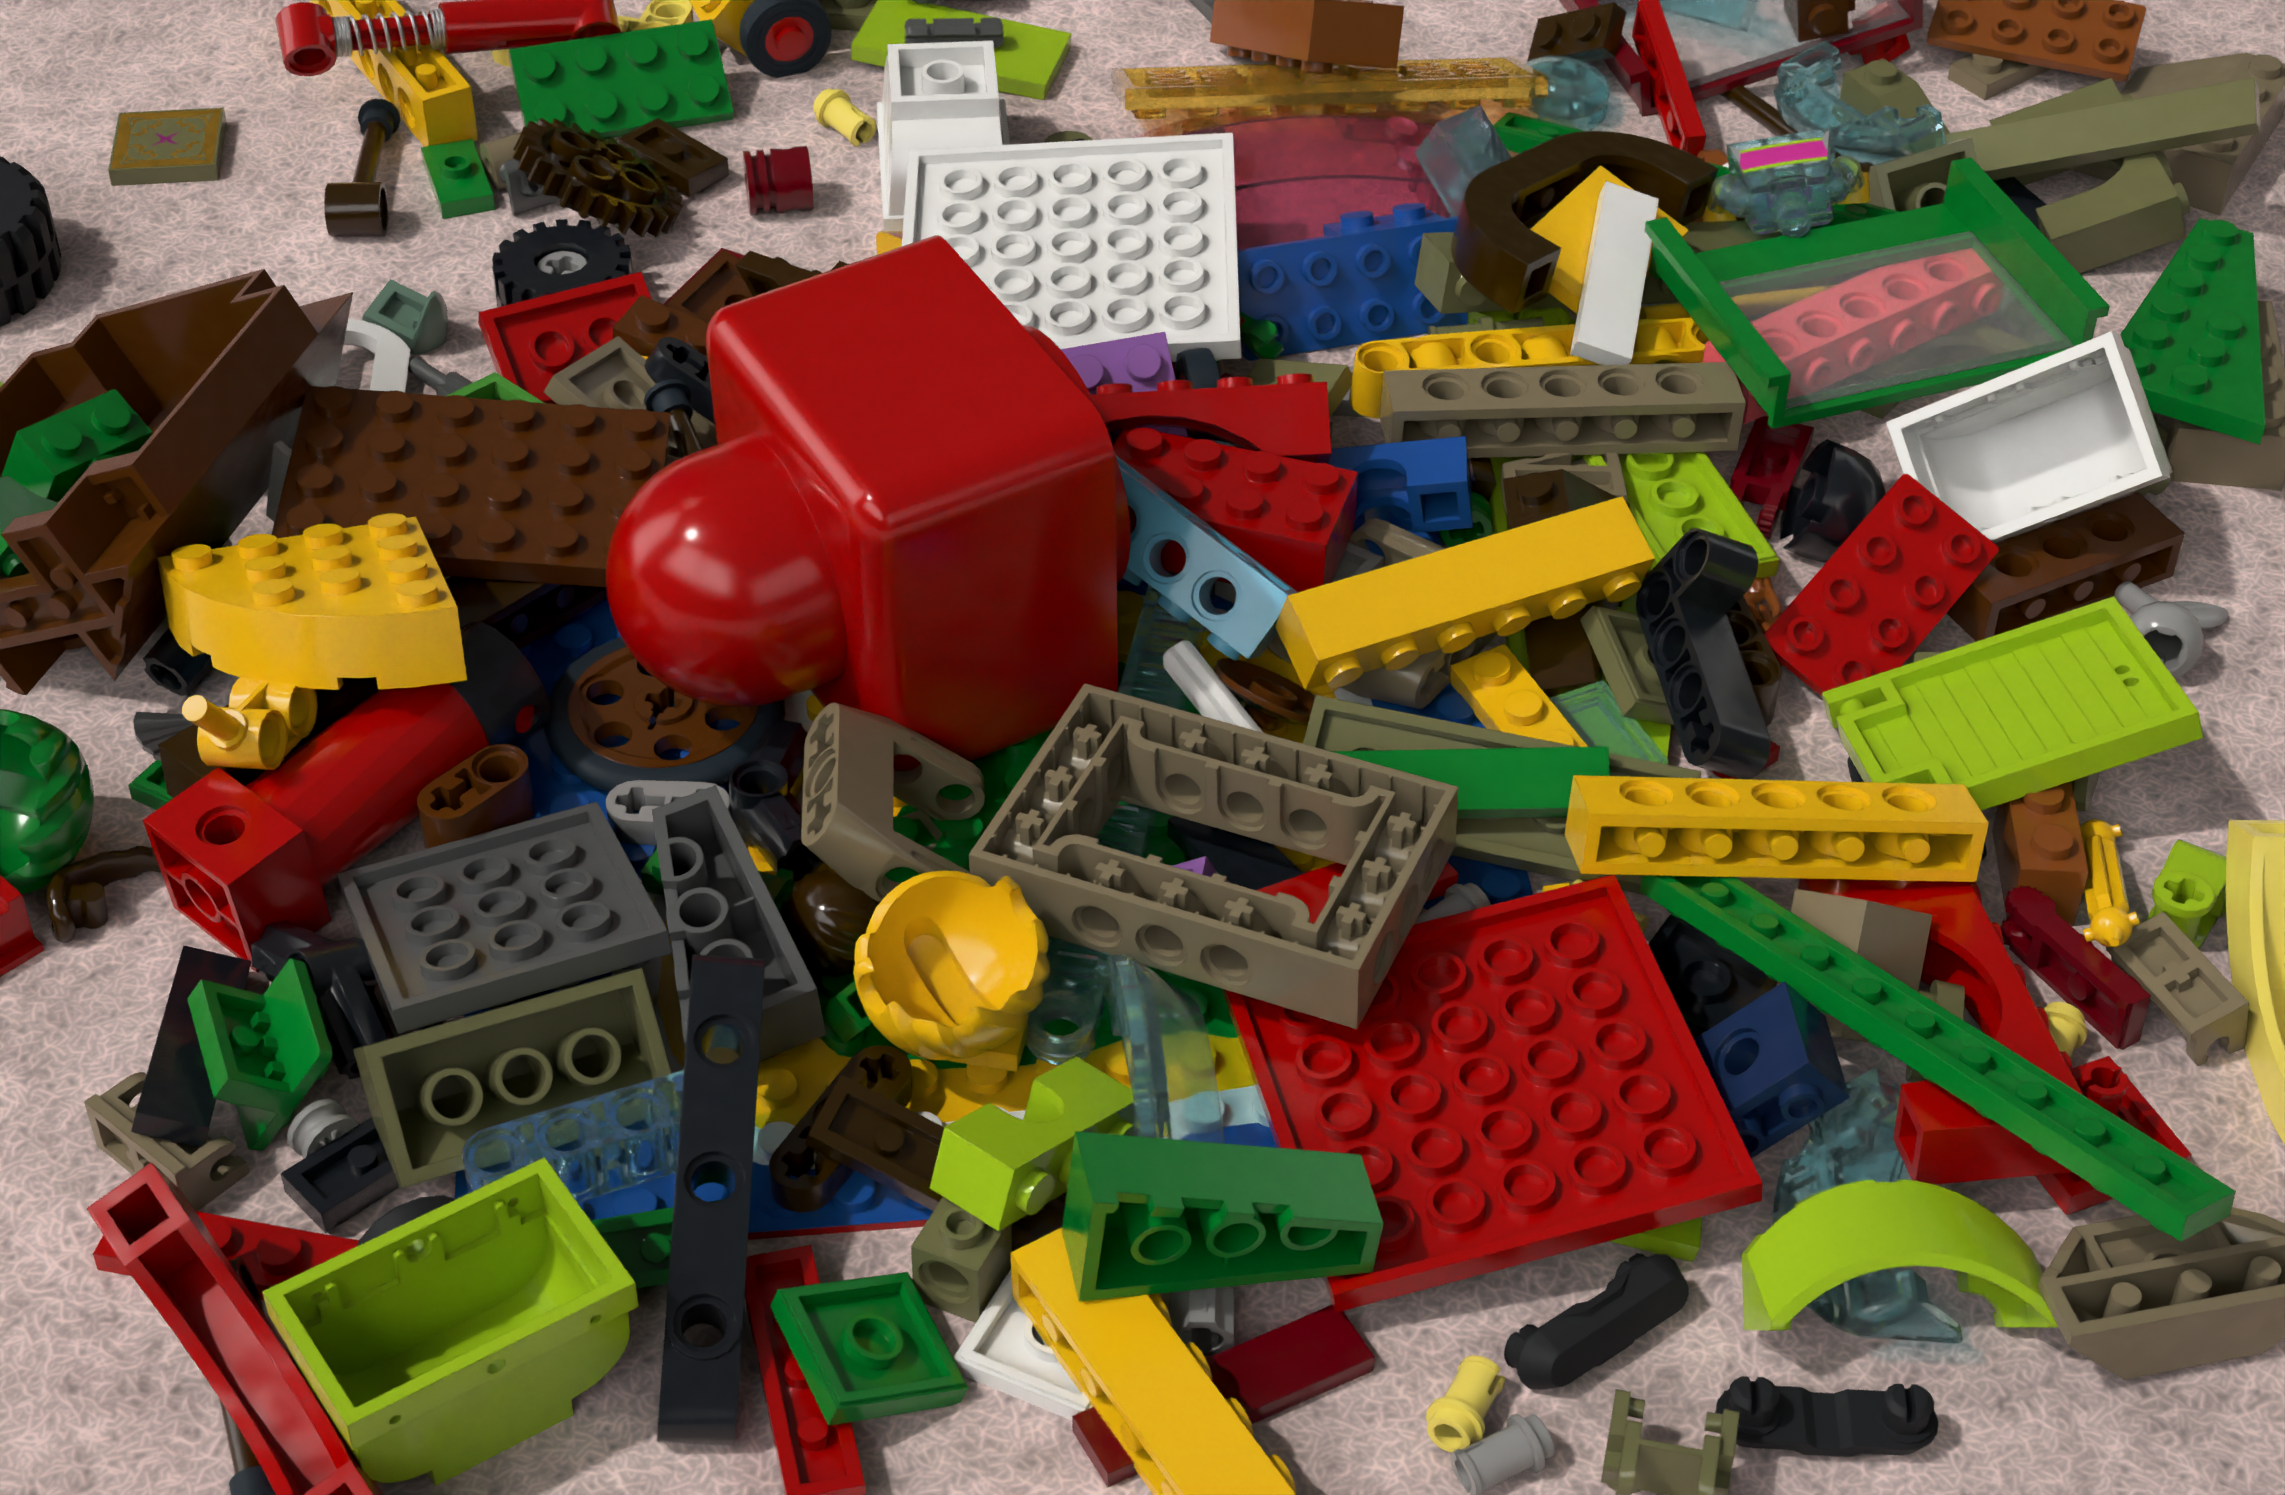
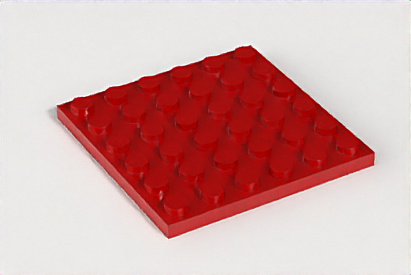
M1615 875L1414 924L1358 1029L1222 989L1277 1148L1359 1154L1362 1156L1381 1214L1383 1228L1373 1272L1323 1277L1335 1313L1762 1201L1763 1182Z

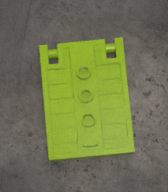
M2114 596L1822 692L1827 718L1834 729L1838 728L1841 743L1863 782L1963 784L1981 811L2024 797L2028 793H2037L2203 738L2199 711Z

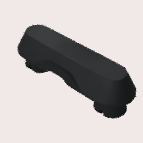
M1636 1253L1628 1259L1629 1262L1624 1261L1619 1265L1615 1278L1608 1282L1606 1290L1589 1301L1574 1304L1539 1328L1535 1325L1527 1324L1519 1330V1333L1514 1332L1511 1334L1504 1349V1358L1507 1365L1511 1368H1517V1374L1521 1383L1531 1390H1545L1566 1386L1592 1368L1602 1365L1632 1345L1636 1339L1684 1307L1688 1299L1689 1287L1676 1262L1666 1254H1654L1646 1257L1644 1254Z
M1741 1376L1731 1383L1730 1388L1719 1397L1715 1411L1718 1414H1723L1724 1409L1739 1412L1736 1438L1738 1446L1794 1450L1803 1455L1853 1457L1861 1454L1909 1455L1929 1445L1938 1431V1419L1934 1411L1932 1395L1925 1388L1916 1384H1911L1910 1388L1907 1389L1904 1388L1903 1384H1893L1886 1391L1846 1389L1836 1393L1810 1392L1802 1387L1775 1386L1772 1381L1764 1377H1757L1755 1381H1750V1377Z

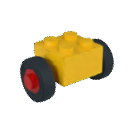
M689 0L700 21L712 19L717 38L746 56L755 68L771 77L779 78L809 71L821 61L831 42L832 30L830 20L818 0Z

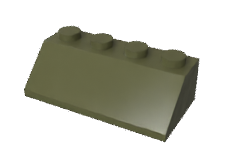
M642 968L353 1049L372 1119L400 1188L680 1105Z

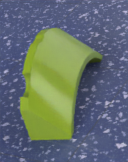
M1872 1179L1830 1187L1795 1203V1207L1780 1217L1763 1234H1757L1741 1254L1744 1330H1790L1792 1318L1824 1292L1866 1273L1906 1266L1940 1267L1957 1271L1958 1290L1985 1298L1996 1311L1992 1312L1996 1327L2059 1328L2038 1289L2043 1271L2031 1248L2001 1218L1981 1204L1955 1191L1934 1184L1906 1179L1896 1180L1895 1182H1876Z

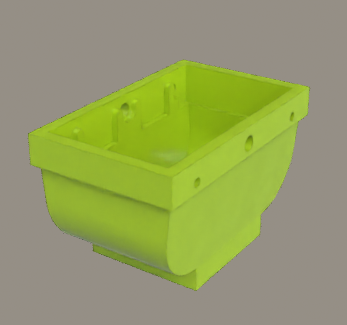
M545 1157L262 1291L268 1316L285 1341L292 1359L362 1471L371 1480L382 1483L401 1482L427 1473L435 1486L573 1416L571 1399L585 1392L601 1380L622 1356L630 1336L628 1312L639 1307L635 1281Z

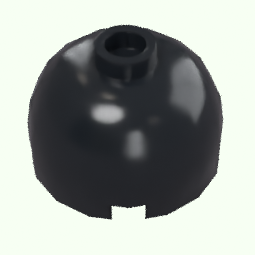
M1828 439L1818 444L1805 460L1801 469L1809 471L1811 474L1802 489L1792 486L1785 511L1783 510L1780 520V540L1793 535V539L1783 548L1803 557L1821 562H1827L1886 493L1881 473L1870 459L1853 449Z

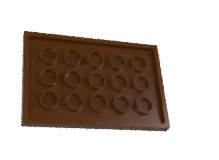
M312 386L305 394L271 535L276 536L277 539L303 535V531L306 528L327 523L337 524L342 528L366 525L372 517L397 513L406 516V518H417L443 576L606 587L607 556L611 537L618 519L638 489L656 472L666 467L671 413L647 411L644 409L627 410L588 407L581 404L561 405L526 402L523 400L507 401L467 398L460 395L440 396L405 393L402 391L347 389L339 386Z

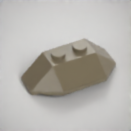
M2232 1207L2229 1217L2182 1242L2169 1234L2157 1230L2148 1220L2140 1215L2075 1226L2057 1251L2049 1268H2046L2041 1276L2038 1289L2068 1346L2124 1380L2261 1354L2285 1338V1223L2261 1213Z

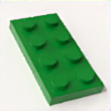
M712 19L509 49L510 66L525 127H527L529 121L538 123L539 118L551 124L554 119H558L568 128H570L573 122L584 132L589 133L591 129H594L601 138L610 139L622 137L656 118L675 128L733 120V106Z

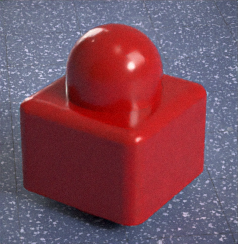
M934 235L726 305L716 311L707 327L706 351L717 445L675 460L656 472L638 489L618 519L611 537L607 556L606 590L614 623L631 654L647 672L669 689L688 698L722 707L766 705L811 690L823 708L830 703L836 702L888 717L969 762L1053 730L1084 683L1118 692L1117 584L1126 572L1131 542L1127 497L1110 435L1098 408L1077 370L1062 350L1048 336L1034 327L1022 325L950 244L939 235ZM909 755L894 756V770L897 771L912 770L920 764V761Z

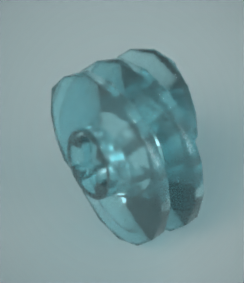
M1543 56L1534 58L1523 65L1518 99L1525 108L1537 114L1538 119L1583 131H1592L1598 128L1605 120L1611 89L1607 78L1597 68L1581 60L1565 56Z

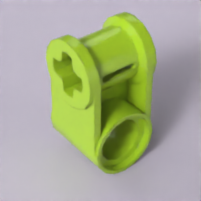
M2178 839L2172 847L2162 871L2155 879L2151 893L2155 905L2145 921L2164 912L2200 950L2218 918H2222L2226 913V856Z

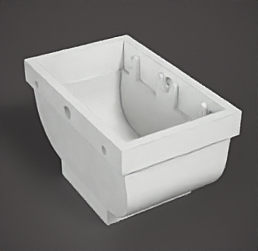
M993 41L887 44L888 55L885 61L882 102H877L884 231H903L909 150L1010 145L1005 97H999Z
M2112 331L1886 422L1903 474H1909L1993 543H1998L2024 532L2040 528L2138 491L2143 487L2170 478V473L2173 472L2131 352L2124 346L2121 335Z

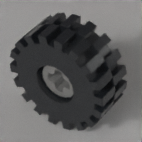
M568 219L556 220V226L546 227L544 222L533 224V232L530 233L520 229L513 233L514 242L505 239L499 245L500 253L494 252L492 258V271L498 307L633 274L631 251L629 245H625L624 238L619 233L611 236L609 227L604 228L599 225L596 229H592L591 221L579 220L577 226L568 225Z

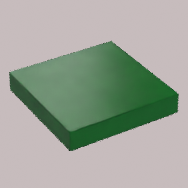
M908 1272L778 1289L773 1298L770 1308L828 1426L952 1406L962 1401L969 1388Z

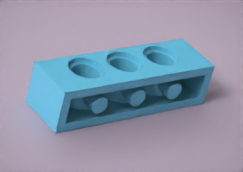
M1116 456L1125 487L1127 503L1136 515V527L1131 534L1129 562L1123 578L1136 586H1139L1141 581L1144 580L1162 594L1157 601L1158 604L1182 622L1188 623L1193 617L1211 631L1207 641L1227 657L1235 661L1241 655L1247 659L1261 657L1278 633L1275 624L1287 596L1298 592ZM1171 540L1178 542L1186 553L1185 566L1175 576L1169 574L1163 568L1160 558L1163 547ZM1221 577L1230 581L1236 591L1235 604L1226 613L1215 609L1210 601L1211 586Z

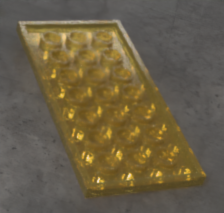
M1513 57L1398 60L1397 69L1333 64L1332 73L1303 71L1301 68L1279 66L1276 63L1111 68L1112 90L1124 109L1131 110L1136 119L1166 118V109H1183V111L1187 112V117L1219 116L1220 107H1234L1236 110H1240V115L1243 116L1271 115V106L1292 108L1293 114L1324 113V104H1338V106L1344 107L1345 112L1368 113L1376 111V103L1387 102L1390 105H1397V110L1399 111L1428 110V101H1441L1443 104H1449V109L1470 110L1481 108V100L1492 99L1493 102H1501V107L1528 108L1533 107V98H1548V76Z

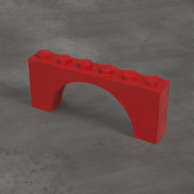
M1799 878L1798 889L1868 900L1931 914L1932 921L1920 981L1930 986L1934 980L1964 986V1007L1978 1023L1983 1033L2082 1094L2074 1079L2070 1057L2065 1051L2058 1049L2050 1034L2046 1012L2042 1007H2036L2026 989L2023 969L2019 964H2013L2004 947L2001 928L1997 922H1991L1982 906L1981 893L1976 882ZM1928 1080L1901 1084L1893 1140L1912 1180L1938 1185L2072 1172L2052 1158L2040 1154L2029 1143L1995 1121L1983 1117L1975 1108L1938 1084Z

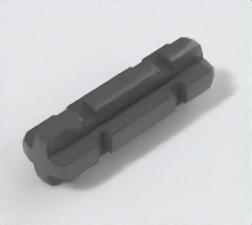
M934 18L933 24H926V19H908L904 26L905 44L993 41L994 48H999L1002 46L1004 36L1003 24L999 18H981L980 23H974V18Z

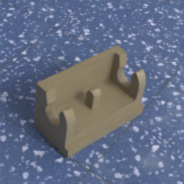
M2164 912L2133 927L2130 938L2124 944L2117 947H2106V951L2111 955V961L2123 972L2138 981L2141 987L2151 995L2150 999L2187 1038V1055L2197 1066L2207 1063V1050L2217 1039H2219L2220 1045L2228 1054L2245 1048L2249 1002Z
M145 1072L134 1073L101 1096L95 1093L84 1101L96 1144L102 1151L132 1175L152 1162L184 1193L195 1211L200 1210L250 1173L248 1163L240 1156L234 1157L230 1154L236 1147V1144L226 1136L215 1139L207 1136L205 1145L196 1147L131 1132L138 1103L132 1108L129 1105L132 1099L142 1092L147 1075Z

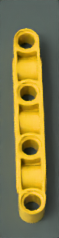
M1692 317L1662 320L1639 319L1630 364L1703 363L1705 343L1710 340ZM1575 324L1431 334L1416 338L1375 340L1362 344L1355 352L1349 403L1353 410L1360 415L1380 419L1384 371L1589 366L1601 364L1570 354Z

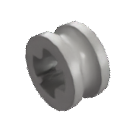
M326 1098L306 1106L294 1118L289 1126L287 1139L289 1146L304 1159L360 1124L351 1115H347L344 1107L336 1100Z

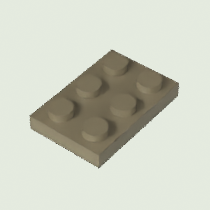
M617 336L553 375L544 393L555 403L561 405L581 404L588 407L647 410L644 404L645 395L657 383L646 372L644 366L646 360ZM693 410V416L690 420L703 448L706 449L717 445L715 424ZM671 433L666 466L681 458Z

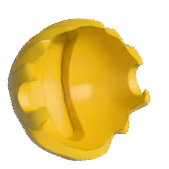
M959 871L922 873L902 882L883 898L870 919L866 934H862L858 938L854 950L855 965L853 972L857 993L865 1013L875 1028L893 1045L903 1051L930 1060L948 1061L956 1058H973L988 1049L1004 1044L1020 1033L1027 1024L1028 1013L1033 1011L1043 1000V983L1050 974V964L1046 956L1049 946L1048 934L1043 921L1038 919L1028 906L1020 886L1009 876H1003L994 886H991L979 876Z

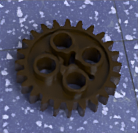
M539 118L538 123L529 121L527 127L524 126L513 150H515L513 159L519 161L517 167L519 170L529 174L527 178L529 182L544 186L542 194L556 196L560 200L561 207L570 208L578 212L581 218L585 219L589 216L596 218L601 227L606 228L608 223H610L623 234H626L630 228L640 237H644L646 232L654 237H658L660 232L665 234L669 232L683 207L680 204L683 197L675 193L678 188L675 184L665 181L668 176L666 173L651 169L652 161L639 159L636 155V150L619 144L614 138L605 140L594 129L587 133L573 122L570 128H568L558 119H554L551 124Z

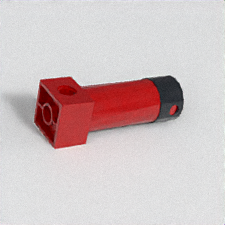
M481 621L469 622L460 629L467 674L466 681L413 688L381 689L285 757L279 767L274 770H267L246 786L242 785L220 767L211 771L143 819L174 908L235 956L252 961L251 944L259 940L267 924L289 921L312 932L319 930L332 920L322 888L337 878L338 873L345 872L418 818L417 798L420 791L427 784L484 747L494 744H509L519 747L547 725L551 719L550 702L543 683L531 663L516 645L496 628ZM251 962V966H250V967H251L254 971H256V972L258 973L260 970H258V969L252 967V962Z

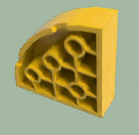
M397 513L382 514L369 519L366 525L342 528L337 524H318L306 528L303 531V535L277 539L276 536L271 534H255L240 539L237 543L238 545L211 549L208 545L192 544L175 549L170 556L157 558L169 628L177 643L193 657L202 653L211 655L213 668L227 674L296 684L299 688L339 690L343 685L342 678L376 677L378 689L413 688L467 680L458 608L416 517L406 518V516Z

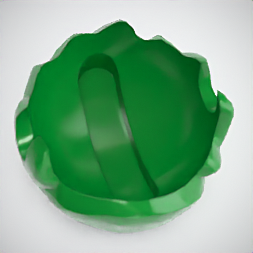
M0 709V875L24 895L50 883L53 874L58 869L71 864L75 859L90 829L94 808V786L89 768L79 747L65 732L32 715Z

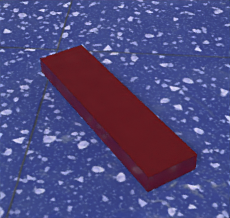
M1332 1304L1208 1357L1206 1361L1209 1365L1214 1385L1225 1399L1235 1398L1244 1408L1251 1424L1372 1372L1375 1357L1344 1312L1335 1313ZM1094 1407L1072 1416V1432L1107 1487L1138 1474L1134 1469V1462Z

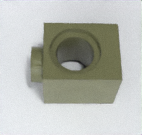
M942 1197L911 1245L912 1278L924 1303L976 1323L1011 1270L1012 1225L1010 1224L1004 1229L997 1231Z

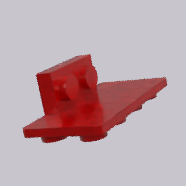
M1903 474L1764 633V636L1777 660L1822 697V692L1901 667L1995 557L1999 548L1909 474Z

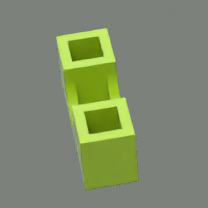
M1074 1057L1033 1080L1023 1120L988 1103L945 1126L930 1189L995 1230L1000 1231L1027 1214H1036L1046 1203L1067 1192L1075 1131L1139 1136L1140 1129L1136 1126L1144 1096L1082 1059Z

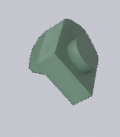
M390 279L365 311L362 321L379 325L393 332L407 344L411 354L418 355L432 351L445 343L448 311L441 293L432 291L426 297Z

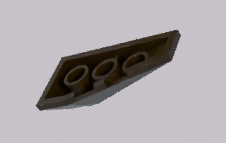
M1564 469L1530 473L1503 479L1509 530L1618 498ZM1605 598L1586 604L1579 612L1567 618L1554 619L1550 615L1531 621L1524 628L1531 677L1548 698L1597 690L1602 675V668L1580 619L1592 606L1617 610L1618 607H1622L1623 600L1610 603Z

